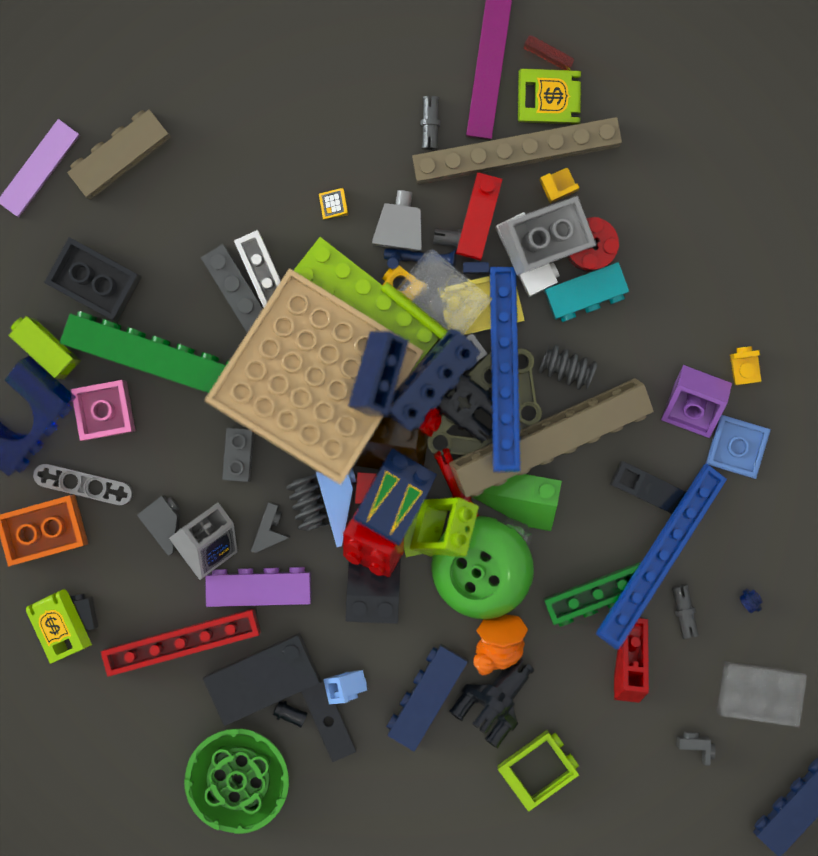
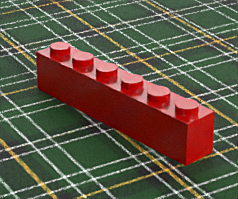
M255 608L106 648L101 651L107 677L259 636L261 630Z

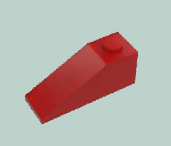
M477 172L456 254L477 260L482 259L503 179Z
M639 618L617 651L614 673V700L639 703L649 693L648 619Z

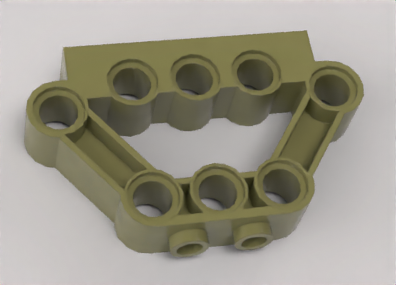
M518 349V355H523L528 360V365L525 369H518L520 430L539 422L542 415L541 408L536 403L532 375L534 357L526 349ZM491 352L468 374V376H472L471 379L486 391L492 389V384L487 383L484 379L485 372L491 370ZM455 388L447 395L448 397L450 395L453 396L456 393L454 391ZM460 396L457 399L460 402L458 407L461 410L465 407L469 409L472 406L466 397ZM525 406H531L535 410V417L531 421H526L521 416V410ZM443 414L439 429L428 438V448L433 454L439 451L433 446V439L438 435L447 438L448 446L446 448L450 450L451 454L467 455L485 447L488 443H493V438L480 443L475 438L449 435L446 431L455 424Z

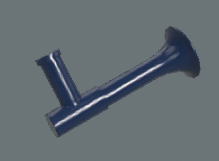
M385 248L384 259L388 260L387 265L391 269H396L400 261H414L444 265L452 270L454 274L457 248L447 254Z

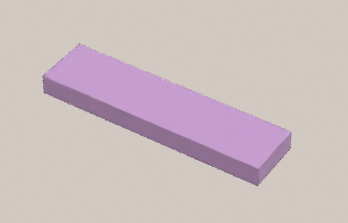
M58 119L0 196V204L17 217H20L80 135Z

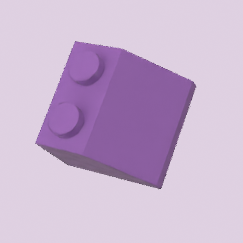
M683 365L674 383L661 420L710 438L728 403L732 383Z

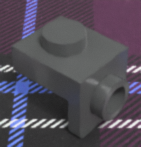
M692 731L684 732V736L677 735V747L680 750H702V763L705 766H710L711 759H715V744L711 743V739L708 736H699V732Z

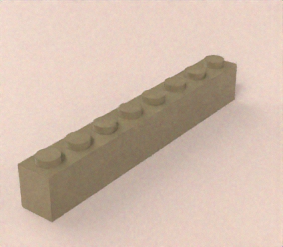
M615 117L412 155L416 182L419 185L477 174V172H489L617 148L622 144L618 118Z
M634 378L520 430V472H493V443L449 462L459 490L466 498L469 496L475 497L482 494L486 488L506 483L510 477L528 473L534 466L552 462L554 457L558 455L572 453L580 445L596 442L604 434L618 432L628 423L642 421L654 410L645 385Z

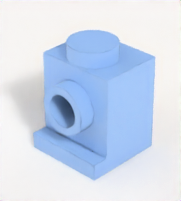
M363 670L344 672L323 679L329 704L347 703L349 700L357 699L358 693L367 691V682Z

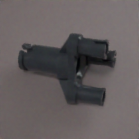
M519 659L516 664L503 669L492 685L466 684L461 690L462 695L449 710L455 718L463 721V718L474 703L478 704L479 702L485 708L472 724L476 728L480 727L479 730L486 734L497 718L498 722L487 737L484 738L497 749L510 730L513 731L518 725L513 707L515 704L513 699L529 679L528 675L534 672L533 667L529 664L524 665L520 672H518L519 666L524 661L523 659Z

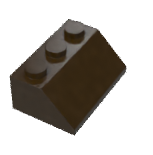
M383 417L360 453L355 466L379 469L391 449L424 466L428 436L419 429L420 426L410 431L401 427L394 419Z

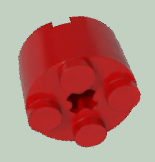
M599 217L586 218L593 238L598 243L595 246L597 250L595 251L593 248H590L589 250L585 249L567 256L573 266L583 271L593 272L608 266L615 258L619 249V239L615 229L610 223Z

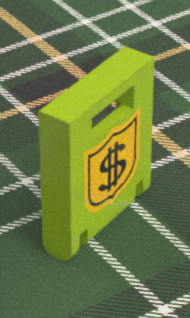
M520 69L518 81V122L580 124V118L571 117V114H580L581 82L572 81V78H580L581 71ZM535 84V108H525L526 85Z
M65 589L26 607V613L50 664L92 645L69 593ZM69 639L73 648L67 650L68 648L64 640Z

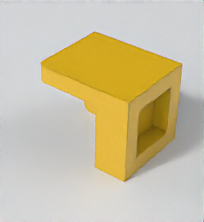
M568 168L553 174L544 175L539 180L550 204L579 190L578 183L575 184Z

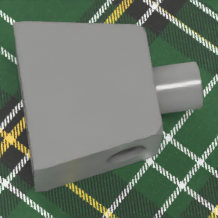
M397 190L396 203L384 204L373 237V246L421 252V208L411 207L412 192Z

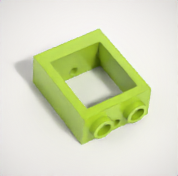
M27 316L24 319L20 317L11 326L13 331L8 336L54 378L64 380L81 362L76 355L65 345L60 344V341L36 319Z
M460 498L425 499L419 510L410 549L430 557L433 555L466 557L479 506ZM447 511H451L444 541L438 542L442 535Z
M548 730L544 731L497 765L499 772L528 812L579 776L576 770L579 764L571 753L567 756L561 749L564 744L556 732L551 735ZM547 741L568 770L531 796L511 766Z

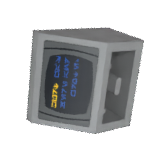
M219 503L213 505L169 538L199 580L238 552L234 523Z

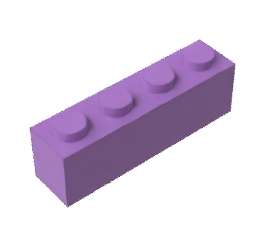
M277 567L264 568V573H253V568H240L238 573L228 574L227 569H214L212 574L205 576L206 607L312 603L311 571L305 572V567H289V572H279Z

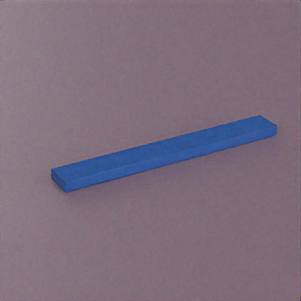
M490 267L493 472H520L516 272L514 267Z
M703 465L597 630L596 635L613 648L620 649L727 479L710 465Z

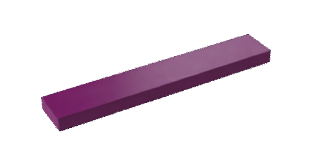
M486 0L466 133L467 137L492 140L512 0Z

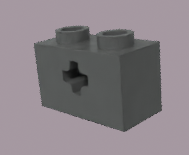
M226 428L222 480L251 481L255 432L248 429Z

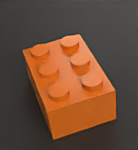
M75 495L0 514V539L8 566L88 545Z

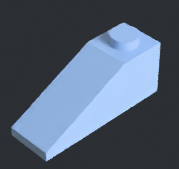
M353 468L350 469L341 485L320 472H316L337 547L343 545V533L347 526L354 490L352 483L357 482Z

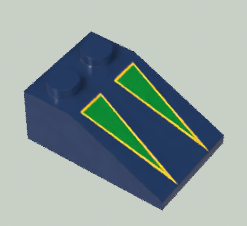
M391 449L376 473L353 520L393 543L400 545L437 474L398 451Z

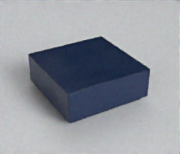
M464 262L463 275L489 274V263Z

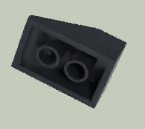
M401 558L390 578L384 575L378 576L361 564L355 565L349 562L346 622L398 624Z

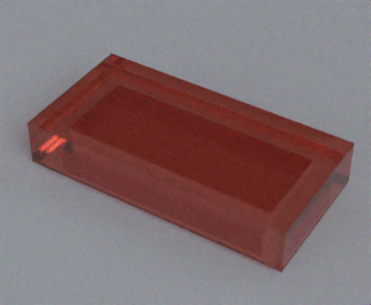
M532 35L528 36L524 44V49L562 70H570L575 61L574 58Z

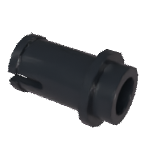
M279 701L273 715L277 717L276 720L281 718L301 728L306 719L307 712L288 705L287 701Z

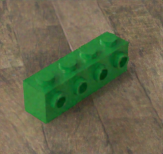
M641 562L543 598L553 625L559 624V627L574 622V617L582 614L584 618L598 613V608L606 605L608 608H612Z

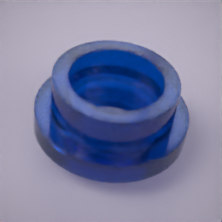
M747 588L743 590V594L739 598L744 607L751 614L755 611H761L762 607L760 604L763 601L755 590L750 591Z

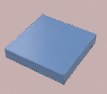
M721 415L705 464L756 479L771 429Z

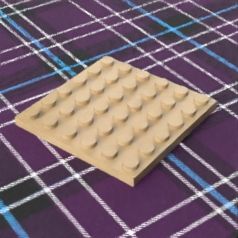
M289 268L206 397L205 402L341 485L383 416H368L348 407L369 333L390 330ZM410 342L407 346L395 390L410 375L424 352Z

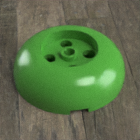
M476 517L466 557L433 555L431 560L433 582L441 598L456 612L474 619H494L510 613L525 599L533 581V559L525 540L515 529L509 528L497 521L498 519L491 517ZM446 531L439 538L438 542L444 541ZM482 551L491 555V559L481 557ZM459 558L466 559L467 566L465 568L459 561ZM490 576H497L500 582L493 585L490 582ZM468 582H472L475 584V591H472L468 588Z
M234 728L211 735L195 749L188 761L184 786L192 810L205 824L218 831L243 834L260 829L279 813L287 797L289 773L282 753L272 741L255 731ZM243 755L247 758L245 766L237 764L236 759L238 756ZM217 770L225 772L226 777L224 780L216 779L215 772ZM234 775H241L243 777L242 782H236ZM254 777L262 781L261 786L258 788L251 785V779ZM231 792H238L240 800L237 802L231 801L229 794Z

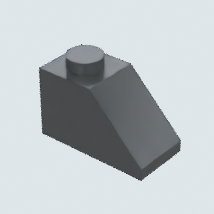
M163 495L138 513L137 516L166 554L170 556L176 552V547L169 538L179 530L180 515L177 511L180 508L172 497L167 499Z

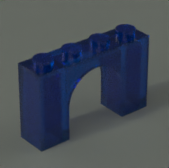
M30 355L19 361L4 380L26 399L34 416L33 427L29 434L15 433L0 422V470L8 477L16 471L21 473L29 465L30 461L28 458L30 455H35L44 446L42 440L45 436L50 437L59 427L56 422L60 417L64 419L73 409L71 403L76 398L73 393Z

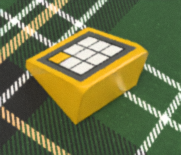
M344 188L319 194L323 220L349 215Z

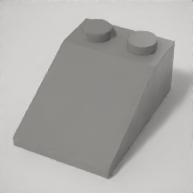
M578 196L509 220L499 226L516 275L534 270L596 245Z

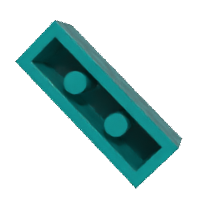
M619 262L544 290L554 320L561 318L562 322L576 318L575 312L585 309L586 313L600 309L599 303L609 300L610 304L622 301L625 299L624 294L629 292Z

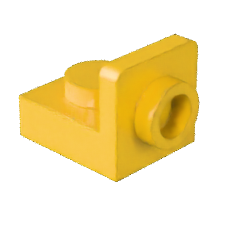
M752 346L736 348L737 353L730 355L734 385L762 382L758 360L759 350L752 351Z

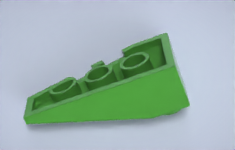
M528 474L515 475L508 478L506 483L486 488L482 494L473 498L525 527L551 531L562 481Z

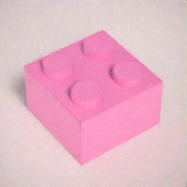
M118 380L71 389L80 441L136 431L127 381Z

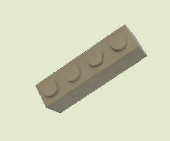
M150 109L146 112L141 110L131 119L132 123L125 128L124 126L117 128L111 134L112 138L106 143L100 142L90 150L92 153L85 159L81 157L70 165L71 170L67 173L86 198L89 200L94 198L171 138Z

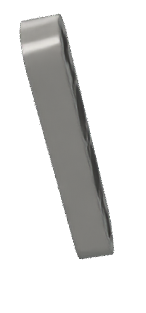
M41 464L34 471L33 477L35 482L45 488L115 505L128 504L133 498V489L125 482L52 464ZM48 468L50 474L59 475L58 470L62 471L59 477V486H55L57 480L47 479L46 483L43 482L44 479L40 476V472ZM68 474H73L78 479V484L73 489L67 488L64 484V479ZM94 480L100 481L103 485V490L99 495H94L89 490V485ZM108 483H112L110 489L120 490L121 486L124 487V492L128 493V496L119 501L117 495L110 493L109 499L105 498L108 492Z

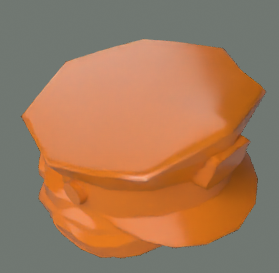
M506 614L494 619H485L481 622L476 632L482 639L476 646V655L473 659L474 666L479 674L488 675L493 670L506 669L521 659L525 645L523 638L528 628L519 616Z

